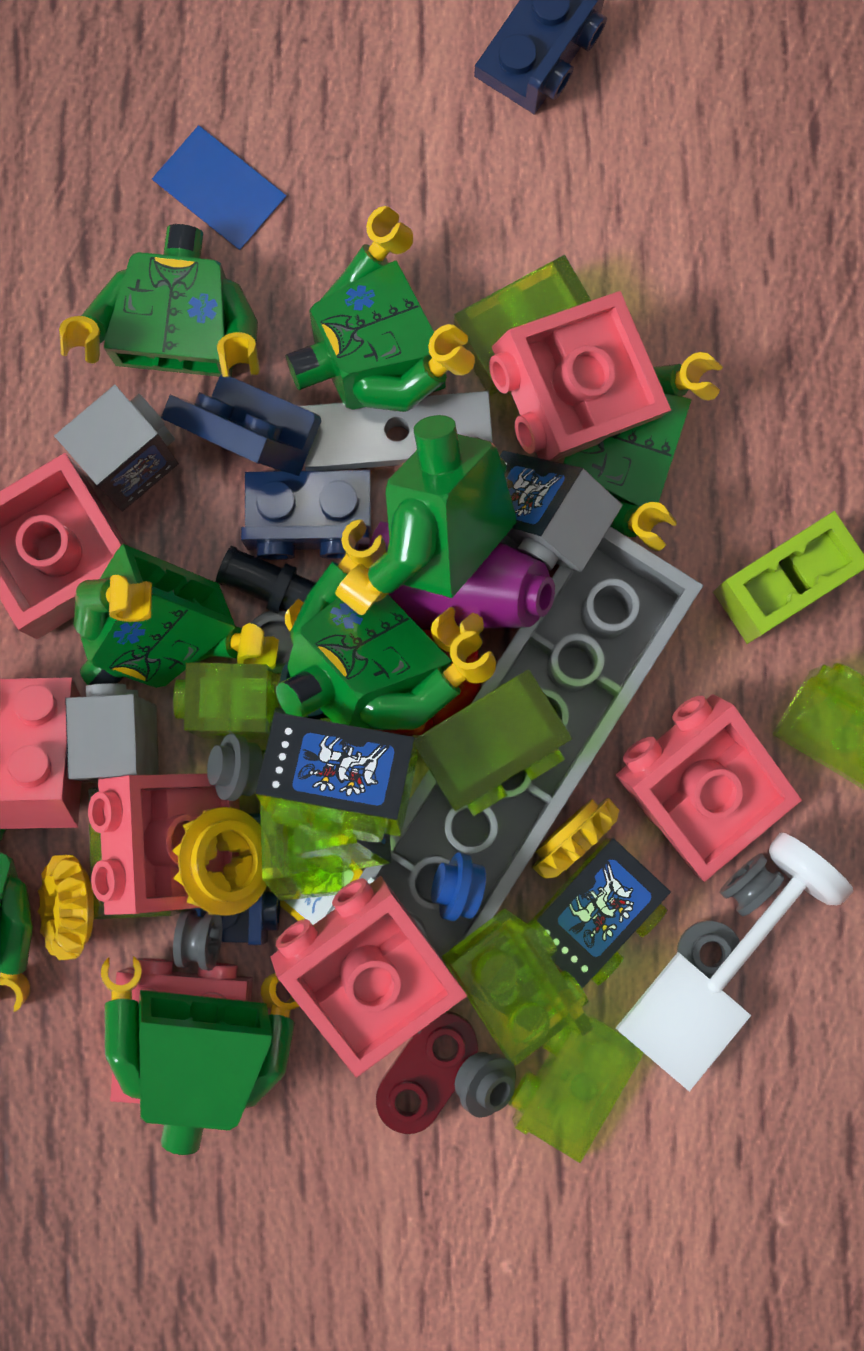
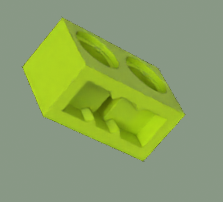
M833 511L726 579L713 593L748 644L863 571L864 553L837 513Z

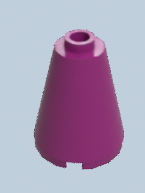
M380 521L373 532L368 549L373 545L374 540L379 535H382L387 552L389 545L388 522ZM500 542L453 598L406 585H401L388 595L424 630H431L434 620L449 607H453L455 610L454 618L459 628L461 622L472 612L483 618V629L525 628L533 626L540 617L548 614L555 597V583L549 577L548 569L543 562Z

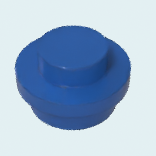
M459 852L452 857L449 864L442 862L438 866L432 883L431 900L433 903L439 904V913L442 919L454 922L459 916L471 919L476 915L485 891V867L472 863L470 855Z

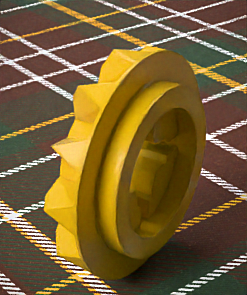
M609 797L599 804L591 799L536 849L535 852L540 858L532 868L545 879L559 876L617 822L620 810Z
M231 807L203 810V814L183 825L185 829L183 839L172 850L178 856L179 872L173 879L184 886L188 894L187 903L202 908L208 912V915L227 916L241 913L258 901L269 882L272 855L268 838L260 824L242 810ZM217 849L218 851L239 852V856L232 858L231 862L223 867V873L206 870L209 860L217 856Z
M54 855L41 873L42 886L38 889L40 907L37 912L41 917L40 933L45 938V947L50 955L56 956L58 960L77 959L92 933L94 921L92 886L86 870L81 867L80 862L74 855Z

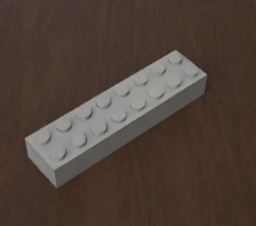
M612 527L608 528L582 572L559 566L552 577L555 583V597L550 611L546 616L540 617L533 626L518 630L496 664L493 676L484 683L468 708L470 710L523 676H526L567 743L455 813L428 771L390 829L391 863L374 854L359 878H364L368 881L370 877L374 880L380 876L383 877L455 977L703 587L698 581ZM459 852L470 855L472 863L485 867L486 885L483 899L476 915L471 919L459 916L453 922L440 917L439 904L433 903L431 900V889L438 866L442 862L449 864L452 857Z

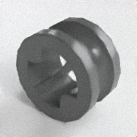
M758 854L745 863L729 878L719 892L725 899L729 897L736 899L738 903L736 911L743 917L763 904L784 881V876L779 871L771 873L767 870L765 865L767 858L763 854Z
M196 909L182 910L176 923L173 940V958L177 967L187 968L195 961L198 962L201 970H213L219 957L222 942L221 915H208L207 912L204 917H200Z

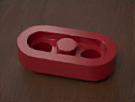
M446 1011L423 1028L420 1034L417 1033L408 1040L380 1081L377 1089V1112L387 1127L398 1133L414 1134L428 1128L437 1118L455 1091V1078L460 1067L470 1056L478 1052L476 1033L467 1019L457 1013ZM442 1035H449L458 1043L457 1052L450 1058H441L433 1050L434 1041ZM403 1090H413L421 1099L420 1106L412 1112L402 1111L396 1104L397 1095Z

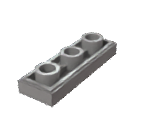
M488 391L427 396L407 412L367 407L352 410L346 408L343 403L300 406L321 417V424L305 461L306 471H333L402 465L417 449L413 429L415 424L423 418L434 415L451 417L456 423L457 434L478 437L493 444ZM393 427H402L409 433L402 441H392L387 438L386 434Z

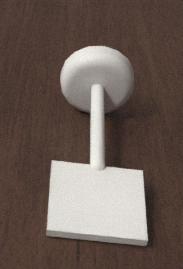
M779 833L771 843L769 853L772 861L791 880L713 976L709 979L677 952L616 1027L621 1034L689 1092L751 1017L723 989L796 899L805 890L825 904L837 906L845 902L853 892L851 884L830 863L808 846L786 833Z

